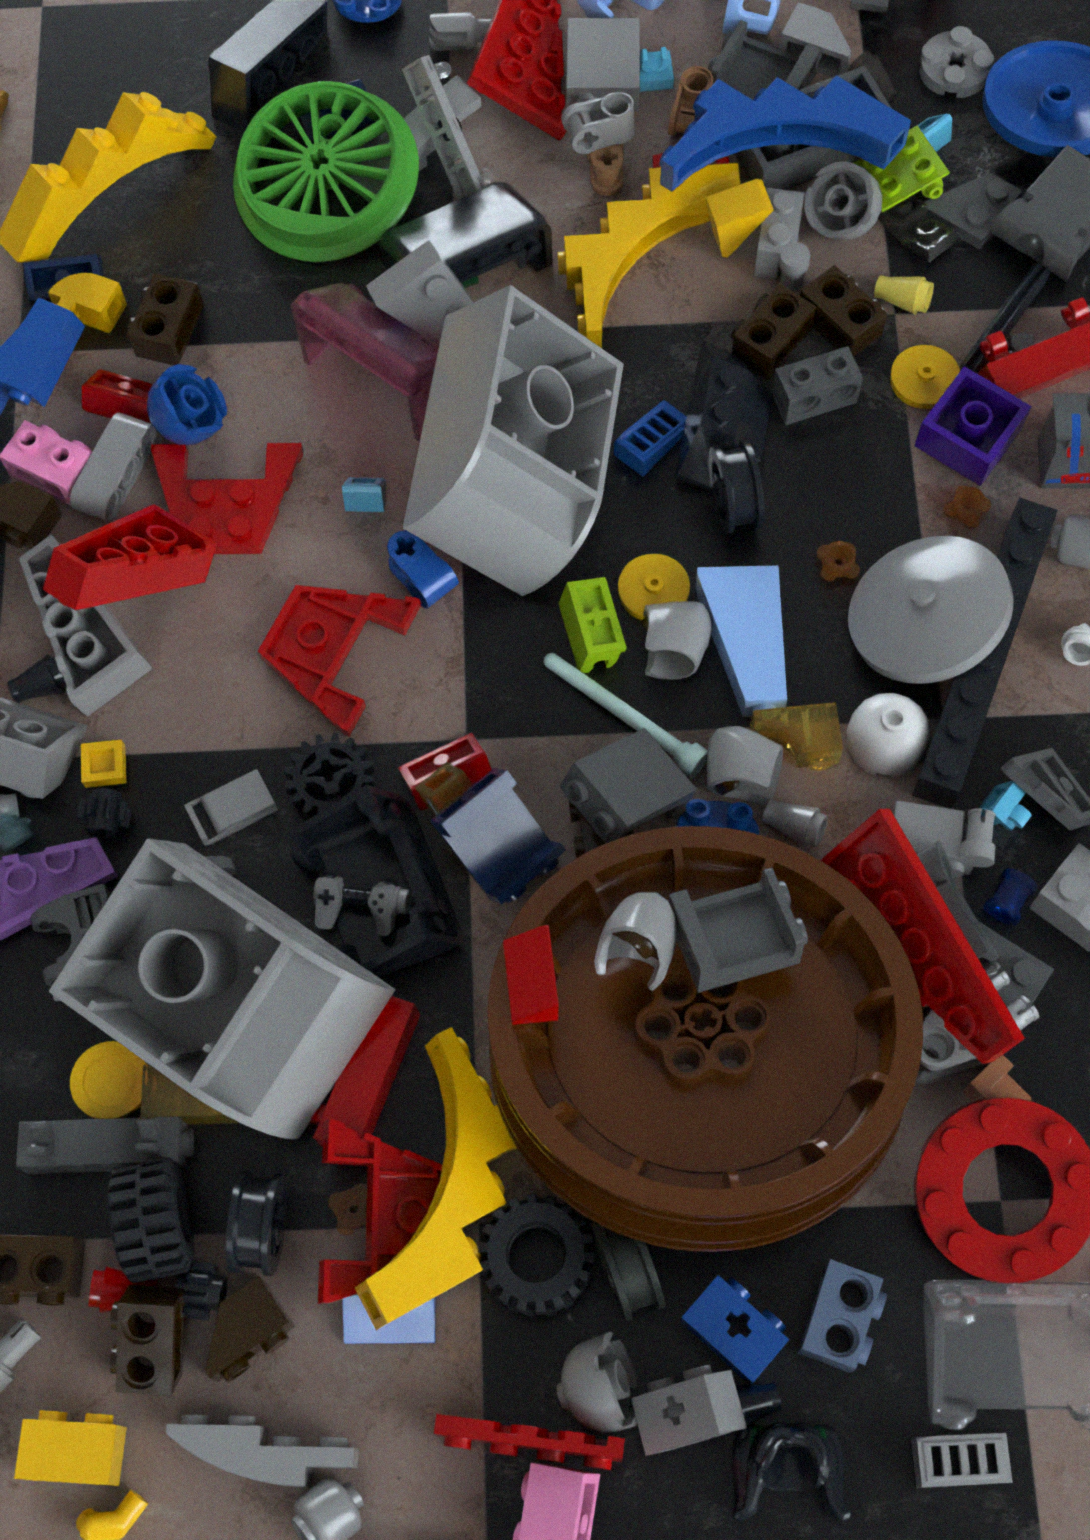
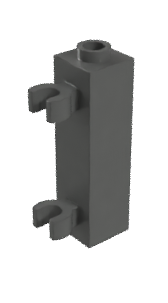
M180 1116L19 1122L16 1167L27 1174L112 1172L114 1168L171 1157L179 1169H187V1156H193L194 1153L193 1129H188L187 1123Z

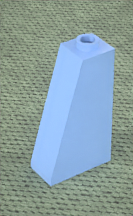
M778 565L697 567L696 595L699 602L704 604L711 617L713 629L711 635L742 716H753L754 719L761 721L784 716L787 703Z

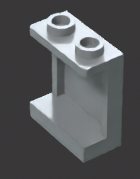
M568 18L567 108L572 104L604 97L613 92H623L631 96L634 102V112H638L640 94V18Z

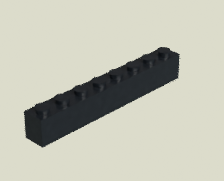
M1020 497L1018 498L997 554V558L1003 565L1013 590V612L1009 626L1001 641L986 658L971 669L953 678L912 796L952 809L961 791L1053 526L1057 509Z

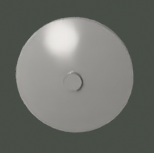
M933 536L917 539L890 551L864 574L853 593L849 606L848 626L850 635L864 661L876 672L887 678L915 684L943 681L971 669L986 658L998 645L1012 617L1013 590L999 559L981 544L955 536Z

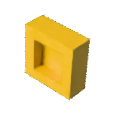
M122 739L81 744V782L85 788L127 784L126 748Z

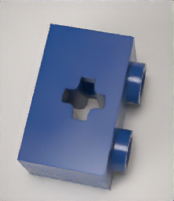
M718 1275L682 1316L680 1323L744 1382L751 1385L789 1341V1338L783 1334L786 1326L769 1310L764 1309L760 1313L747 1301L751 1296L750 1293L735 1279L729 1277L727 1281H724ZM729 1317L733 1321H736L739 1317L744 1318L747 1322L744 1326V1331L748 1334V1337L746 1338L740 1333L734 1338L729 1336L727 1331L730 1324L726 1318Z

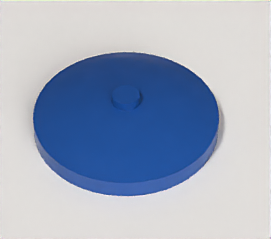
M1039 41L1015 48L1002 56L990 69L983 92V109L992 128L1012 145L1033 154L1056 158L1067 145L1083 155L1090 154V47L1068 41Z

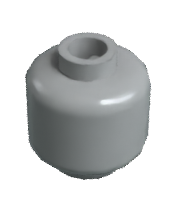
M1071 514L1066 518L1063 525L1056 524L1052 533L1051 548L1057 549L1060 563L1090 569V516Z
M325 1478L294 1502L295 1516L290 1519V1522L300 1540H348L361 1529L362 1519L359 1509L364 1506V1502L350 1482L347 1481L341 1485L333 1478Z

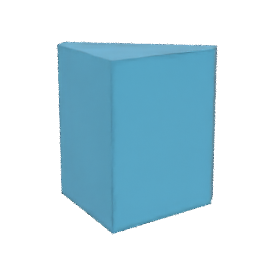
M946 113L928 117L918 125L935 152L951 141L952 117L950 114Z
M348 477L342 485L345 511L384 512L386 479Z

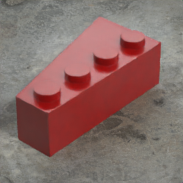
M153 504L54 547L43 590L57 598L64 606L76 611L205 583L217 542Z

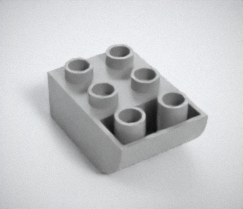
M512 285L445 316L403 529L521 596L529 594L549 582L568 564L581 547L599 511L624 364Z
M147 838L48 992L203 1103L263 1133L280 1138L297 1139L300 1138L311 1121L310 1118L318 1110L396 989L187 844Z

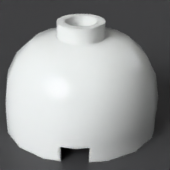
M896 693L877 694L864 700L852 714L846 731L847 750L854 763L868 774L876 776L879 773L890 775V778L901 777L912 772L924 759L930 742L929 720L922 708L910 698Z

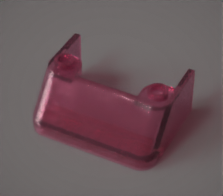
M337 283L303 291L291 303V309L304 362L311 365L330 344L408 397L414 438L420 442L439 344L434 345L396 318L378 308L376 304L365 298L363 293L352 284Z

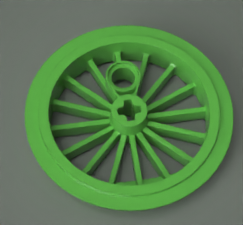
M319 81L299 85L269 101L254 116L246 128L239 145L233 177L237 209L246 227L254 237L280 255L308 262H325L346 258L377 243L388 229L395 227L400 221L416 189L419 174L418 150L413 134L403 117L389 103L376 95L341 82ZM332 108V114L319 118V110ZM343 109L354 111L346 122L341 117ZM311 112L314 144L311 143L297 120V117ZM366 116L375 121V123L357 134L351 135ZM292 121L308 148H305L281 132L280 129ZM338 130L332 139H326L330 132ZM384 132L389 136L390 142L388 144L357 149ZM274 137L295 152L266 146ZM391 156L388 169L354 164ZM260 158L286 162L257 168ZM345 174L382 180L384 183L379 192L374 194ZM283 177L256 194L255 182ZM341 182L370 203L360 212L354 214L337 185ZM291 189L278 206L267 203ZM318 189L322 215L310 214ZM333 189L349 217L330 216L327 190ZM305 193L300 211L291 210Z

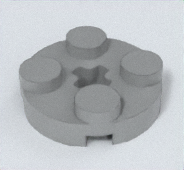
M957 26L951 31L935 35L923 46L920 56V77L923 83L936 94L944 96L945 91L957 93L956 98L969 97L985 87L988 73L993 66L994 55L982 39L972 35L969 28ZM950 61H959L963 67H959L956 64L950 66L949 63Z

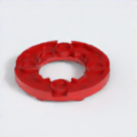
M1002 1096L979 1099L959 1107L947 1115L926 1139L921 1149L922 1153L918 1162L916 1176L914 1177L913 1188L916 1210L920 1222L932 1243L947 1259L963 1271L981 1279L999 1283L1033 1281L1045 1277L1067 1264L1080 1251L1089 1238L1090 1149L1078 1131L1053 1110L1038 1103L1014 1097ZM1001 1144L1018 1145L1033 1152L1046 1166L1052 1183L1049 1206L1044 1217L1031 1229L1014 1235L995 1234L979 1226L968 1213L963 1198V1180L971 1161L984 1150Z

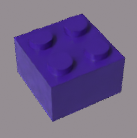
M964 366L921 423L914 446L981 486L1021 432L1032 406Z

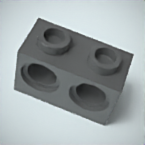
M847 346L776 368L772 388L773 398L785 425L857 403L863 376Z

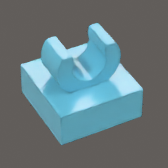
M661 47V50L657 52H647V49H642L640 52V92L674 89L670 50L667 51L666 47Z
M1014 781L994 786L979 806L982 809L981 818L985 817L987 809L996 814L994 825L1001 824L1009 831H1012L1015 826H1018L1020 829L1023 828L1032 816L1025 807L1018 804L1026 792Z

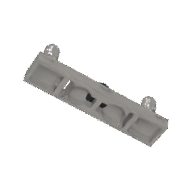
M429 55L420 57L404 67L402 71L456 197L459 200L484 189L486 184L496 179V172L492 168L478 171L463 136L461 123L455 117L440 82V79L450 75L451 66L447 62L433 65ZM434 95L435 98L428 102L427 99ZM461 158L462 162L455 165L454 162Z

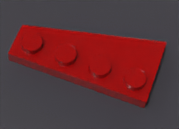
M436 1414L433 1432L436 1436L444 1437L443 1446L471 1450L472 1441L490 1443L489 1453L515 1457L518 1456V1448L537 1450V1460L564 1463L565 1454L584 1457L583 1466L611 1470L612 1461L622 1462L625 1438L608 1436V1440H604L581 1432L558 1431V1433L549 1432L548 1429L516 1424L506 1426L495 1421Z

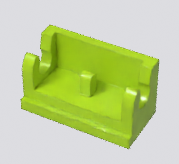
M606 577L567 582L559 601V607L577 669L582 673H589L594 668V664L602 660L605 661L606 668H610L617 662L621 652L626 651L627 647Z

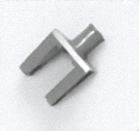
M990 961L984 967L989 978L996 975V971L1001 968L995 961ZM1005 971L991 980L997 991L1010 983ZM1023 995L1018 996L1014 1002L1007 1006L1020 1031L1039 1018L1038 1011L1034 1005L1023 1014L1018 1015L1031 1002ZM931 1010L923 1022V1046L920 1061L923 1066L927 1067L926 1069L931 1071H918L915 1082L931 1084L990 1064H982L944 1027V1020ZM923 1049L933 1052L937 1059L926 1055Z

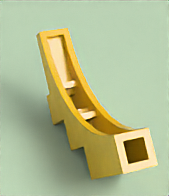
M123 92L106 129L96 127L94 130L76 129L60 165L49 163L48 165L30 164L0 229V244L18 263L48 260L57 242L75 218L100 193L119 178L141 165L167 154L190 149H211L217 136L206 126V121L196 113H175L169 109L162 108L161 102L155 96L146 92H141L140 94Z
M738 163L707 165L692 174L673 192L660 185L661 168H649L648 184H642L641 187L642 200L607 202V217L600 218V234L564 236V251L557 252L558 275H566L567 290L575 289L576 306L583 305L584 314L577 315V330L580 334L602 348V326L608 304L621 279L640 257L659 242L684 229L709 222L706 196L740 185Z
M452 1027L436 1034L425 1045L439 1080L445 1109L446 1148L439 1184L426 1216L410 1241L384 1268L355 1287L376 1330L481 1272L483 1268L479 1263L481 1255L478 1253V1247L471 1237L465 1236L462 1229L493 1213L507 1203L503 1196L505 1189L500 1177L494 1171H490L487 1164L515 1150L516 1146L504 1125L498 1106H494L491 1101L492 1093L488 1083L482 1076L477 1075L470 1062L471 1055L466 1042L461 1037L456 1036Z

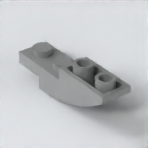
M181 1415V1424H167L166 1434L185 1450L224 1471L251 1480L282 1486L311 1488L312 1468L358 1469L359 1449L348 1447V1438L320 1437L319 1447L301 1446V1437L275 1436L273 1437L272 1446H267L268 1428L255 1425L256 1417L228 1416L227 1425H209V1416Z

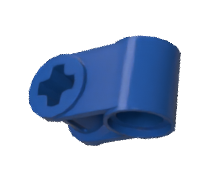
M407 530L398 531L389 538L387 549L390 556L388 561L391 573L408 589L412 597L420 599L421 606L425 609L431 607L459 584L455 572L448 563L437 556L421 538Z

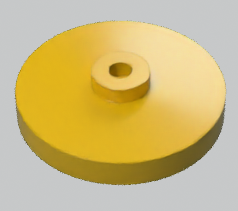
M916 345L907 348L896 357L890 373V383L896 396L907 405L919 409H932L958 375L960 368L953 356L947 351L932 345Z
M662 554L639 556L630 561L620 574L618 581L620 602L630 615L639 620L644 619L645 605L688 601L690 581L688 574L679 562L669 556Z
M116 1041L103 1042L86 1050L76 1061L70 1076V1091L74 1102L85 1114L93 1119H115L130 1116L144 1103L151 1084V1075L147 1062Z

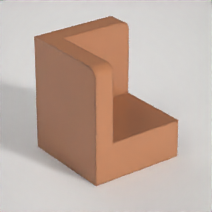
M1004 1055L991 1062L963 1090V1093L972 1102L979 1099L1002 1096L1031 1101V1097L1007 1074L1014 1065Z

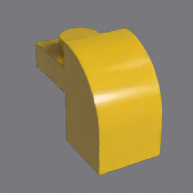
M77 273L67 276L53 285L48 292L53 304L72 311L83 324L109 334L127 306L119 282L92 273Z

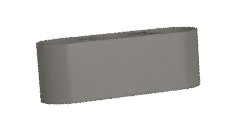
M120 412L113 415L72 488L70 505L73 509L107 522L112 521L116 517L151 453V444L156 442L157 431L151 423Z

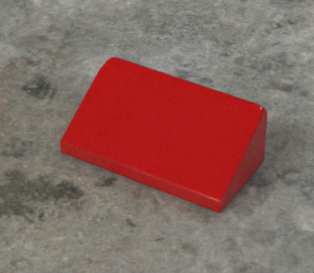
M99 369L82 385V409L107 418H112L114 414L120 412L151 423L147 413L148 391L153 384Z
M469 733L398 767V770L417 807L420 810H425L431 807L427 799L432 806L472 787L489 773L492 768L485 751L474 735Z
M549 925L539 926L503 940L512 1025L558 1021L559 1005Z

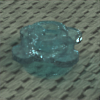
M13 815L0 822V846L4 852L19 846L33 836V832L28 826L32 823L27 817L19 819L17 815Z

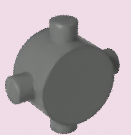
M1011 333L1007 337V340L1010 341L1009 354L1034 345L1036 340L1034 335L1027 333H1017L1014 335Z

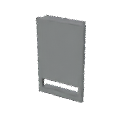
M257 769L184 805L205 847L278 811ZM199 803H202L218 834L209 840L192 808Z

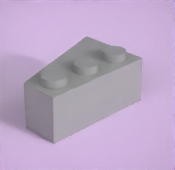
M430 240L366 285L378 308L438 346L445 316L474 303L471 296Z

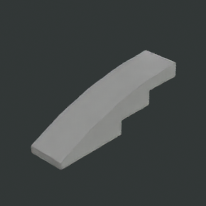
M458 75L443 85L455 117L460 122L481 107V97ZM434 95L427 99L428 102L435 98ZM417 106L404 120L415 139L419 157V171L427 166L426 156L436 150ZM386 135L376 146L388 144L390 142L389 136ZM391 156L363 161L360 165L388 169ZM355 175L349 176L374 194L379 192L384 183L382 180Z

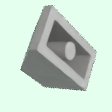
M798 2L781 34L780 49L800 56L805 46L810 44L820 48L818 73L835 77L836 75L848 72L852 51L832 13Z

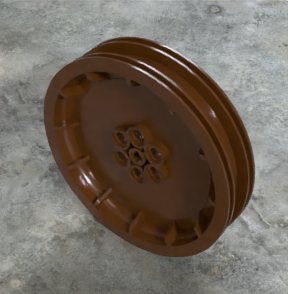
M710 826L669 827L625 836L583 854L550 877L525 903L503 940L539 926L549 925L559 1005L558 1021L512 1025L502 942L494 963L488 994L491 1081L500 1115L519 1153L541 1181L569 1206L609 1230L651 1245L686 1251H733L770 1244L812 1227L846 1204L873 1176L894 1141L905 1107L915 1085L922 1056L923 1015L915 975L899 939L880 911L844 876L812 855L762 835ZM768 868L773 869L778 882L784 881L787 885L791 898L790 909L795 919L800 918L803 921L808 936V943L804 945L800 964L699 993L696 990L677 941L666 976L662 983L653 991L648 988L647 983L654 972V967L646 962L628 957L608 959L604 975L596 973L594 963L599 938L607 920L618 905L628 896L638 892H657L669 902V894L687 889L691 901L756 884L761 881L762 871ZM720 990L727 995L721 997L714 996L709 991ZM668 994H675L683 999L679 1001H672L667 999L665 996ZM748 1022L756 1028L751 1030L744 1029L738 1023ZM650 1031H660L666 1036L663 1038H653L647 1033ZM731 1059L739 1063L740 1066L730 1068L722 1064L721 1061ZM684 1063L691 1065L695 1070L683 1072L675 1066Z

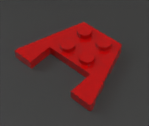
M267 443L264 479L187 480L189 451L186 445L151 444L152 456L171 515L217 542L214 554L262 553L279 514L278 507L284 493L289 490L293 481L292 475L296 465L303 458L304 450L302 443Z
M295 585L259 647L258 654L269 667L341 733L350 737L366 708L365 700L331 686L368 620L405 636L421 608L420 599L411 596H405V599L386 598V595L381 593H370L367 596L347 594V591L342 589Z
M328 1119L323 1123L322 1163L368 1167L365 1261L334 1259L319 1261L318 1304L331 1303L357 1294L356 1286L384 1268L410 1241L426 1216L439 1184L442 1164L407 1149L400 1150L381 1142V1138L366 1132L362 1134L346 1127L345 1123L336 1119Z

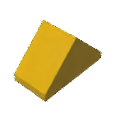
M754 179L706 196L711 229L721 256L728 258L774 211L764 183L760 179Z

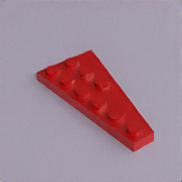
M499 0L466 84L560 141L566 134V129H564L561 121L562 110L565 107V95L561 94V79L564 76L562 30H559L558 19L561 16V4H558L557 0Z
M890 808L878 809L820 861L833 868L855 885L889 923L913 969L919 989L921 1005L923 1007L929 1006L943 1019L944 1027L982 1064L993 1062L1023 1041L1025 1037Z

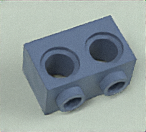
M830 1259L824 1267L798 1353L849 1373L856 1370L858 1363L865 1366L873 1344V1338L866 1336L871 1318L880 1319L887 1298V1293L880 1291L883 1278ZM854 1284L859 1287L863 1294V1303L860 1307H849L842 1301L840 1297L842 1285ZM840 1328L846 1332L849 1337V1348L846 1352L837 1353L829 1348L826 1342L828 1329Z

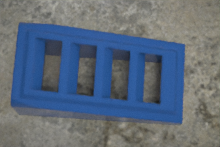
M663 400L614 441V455L644 477L683 437L687 416ZM665 414L678 425L672 427L661 417ZM657 424L659 427L665 430L667 434H661L659 431L653 428V426ZM646 433L649 434L651 437L657 440V442H651L649 439L644 437V435ZM639 442L641 445L647 448V450L642 451L635 444Z

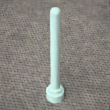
M548 653L544 657V665L626 724L636 731L645 728L662 749L674 757L673 762L678 764L679 769L687 777L693 779L707 763L708 750L697 742L691 744L688 741L682 743L557 654Z

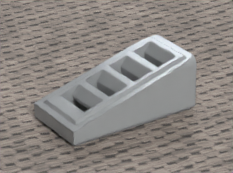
M1006 1433L911 1438L917 1488L1013 1483ZM985 1444H994L998 1473H988ZM967 1445H975L979 1474H970ZM949 1446H957L960 1475H952ZM931 1447H939L942 1476H934Z

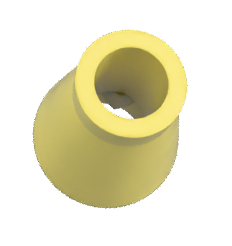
M880 275L876 282L874 297L885 300L914 315L917 312L926 313L931 303L934 284L933 282L926 281L925 277H887Z

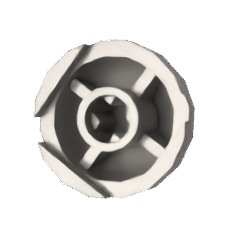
M848 161L833 162L820 169L815 175L818 178L814 181L812 188L808 187L805 194L804 210L809 224L821 235L834 240H854L866 234L876 223L882 210V192L878 181L865 168Z
M610 1331L593 1336L575 1346L566 1356L561 1371V1382L557 1384V1395L562 1408L565 1411L570 1410L576 1421L585 1428L601 1433L617 1432L637 1425L630 1388H639L637 1376L624 1344L620 1339L611 1342L610 1339L613 1333Z

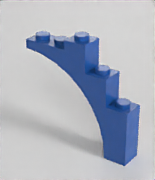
M837 75L826 87L821 86L818 88L813 98L777 77L767 89H760L754 100L718 79L708 90L704 89L699 93L693 105V110H695L694 121L688 125L680 141L674 147L669 146L662 154L659 162L661 166L660 185L673 192L692 174L718 159L742 150L768 145L803 144L831 148L857 156L884 170L906 145L911 120Z
M38 297L23 323L0 346V416L9 398L24 406H29L30 402L45 407L85 328V325L72 311Z

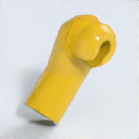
M130 1489L114 1511L98 1512L94 1511L93 1508L82 1511L76 1519V1529L80 1532V1537L83 1540H120L127 1534L149 1503L137 1492Z

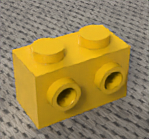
M39 1410L38 1420H22L14 1479L119 1486L127 1427L113 1424L114 1415L86 1413L84 1422H68L67 1412Z

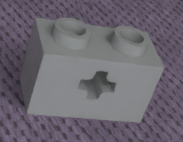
M710 1365L693 1368L683 1372L685 1379L683 1382L675 1383L674 1377L659 1379L647 1383L648 1393L631 1398L645 1455L674 1450L747 1428L731 1370L712 1373Z

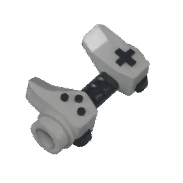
M325 872L322 877L317 879L314 887L315 925L320 929H331L335 925L343 903L369 906L376 923L378 935L387 936L395 928L396 916L400 914L408 915V909L411 908L412 901L411 890L398 886V882L394 879H385L384 882H379L373 889L349 888L344 886L342 877L336 876L334 872Z

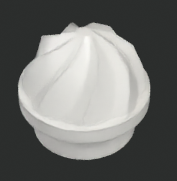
M1086 623L1073 626L1062 637L1061 647L1063 655L1070 663L1079 666L1090 664V627Z

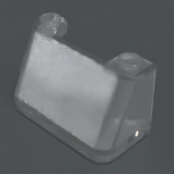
M934 1280L924 1284L923 1310L928 1409L933 1424H939L949 1429L964 1428L968 1422L976 1418V1409L1068 1410L1070 1416L1078 1421L1082 1428L1090 1430L1089 1282L1028 1281L1022 1283H999L986 1280Z

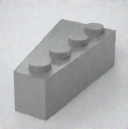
M51 534L19 557V561L34 602L38 605L42 616V625L45 633L50 638L56 655L54 658L67 685L66 691L70 702L88 717L153 668L106 604L75 611L70 607L64 606L57 598L43 590L53 548L61 545Z

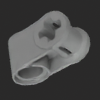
M613 92L604 97L572 104L566 108L562 114L561 121L564 129L572 135L570 142L573 149L577 153L588 154L601 148L615 144H624L630 141L635 135L634 102L631 96L623 92ZM579 113H580V114L582 115V117H583L581 120H580V118H579V116H578ZM584 136L587 140V143H584L583 141Z

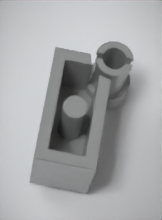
M767 188V194L774 211L761 224L754 277L776 280L781 269V280H779V283L795 292L803 285V276L808 270L811 258L808 247L797 242L804 192Z
M896 800L892 813L916 854L935 842L940 841L949 858L954 877H961L964 874L969 875L973 867L981 868L994 865L996 846L992 843L996 814L993 811L986 809L985 817L981 818V808L971 809L968 811V823L966 824L965 811Z

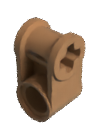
M692 66L682 73L676 100L671 108L668 135L674 136L676 132L684 134L688 125L694 121L695 110H693V105L701 91L704 89L708 90L713 85V76L707 68Z
M615 144L586 154L587 161H589L592 189L596 193L605 196L618 193L624 183L622 167L624 162V144Z

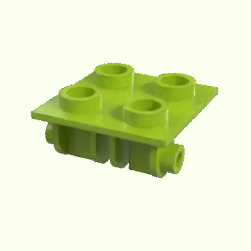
M918 125L909 130L906 145L884 170L861 158L853 162L865 168L878 181L882 192V212L919 191L927 198H939L943 193L942 178L950 174Z

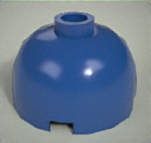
M177 364L167 368L148 391L147 413L150 422L165 439L179 445H196L212 437L223 426L222 419L227 415L224 396L216 383L209 376L203 380L194 373L197 368L190 365Z

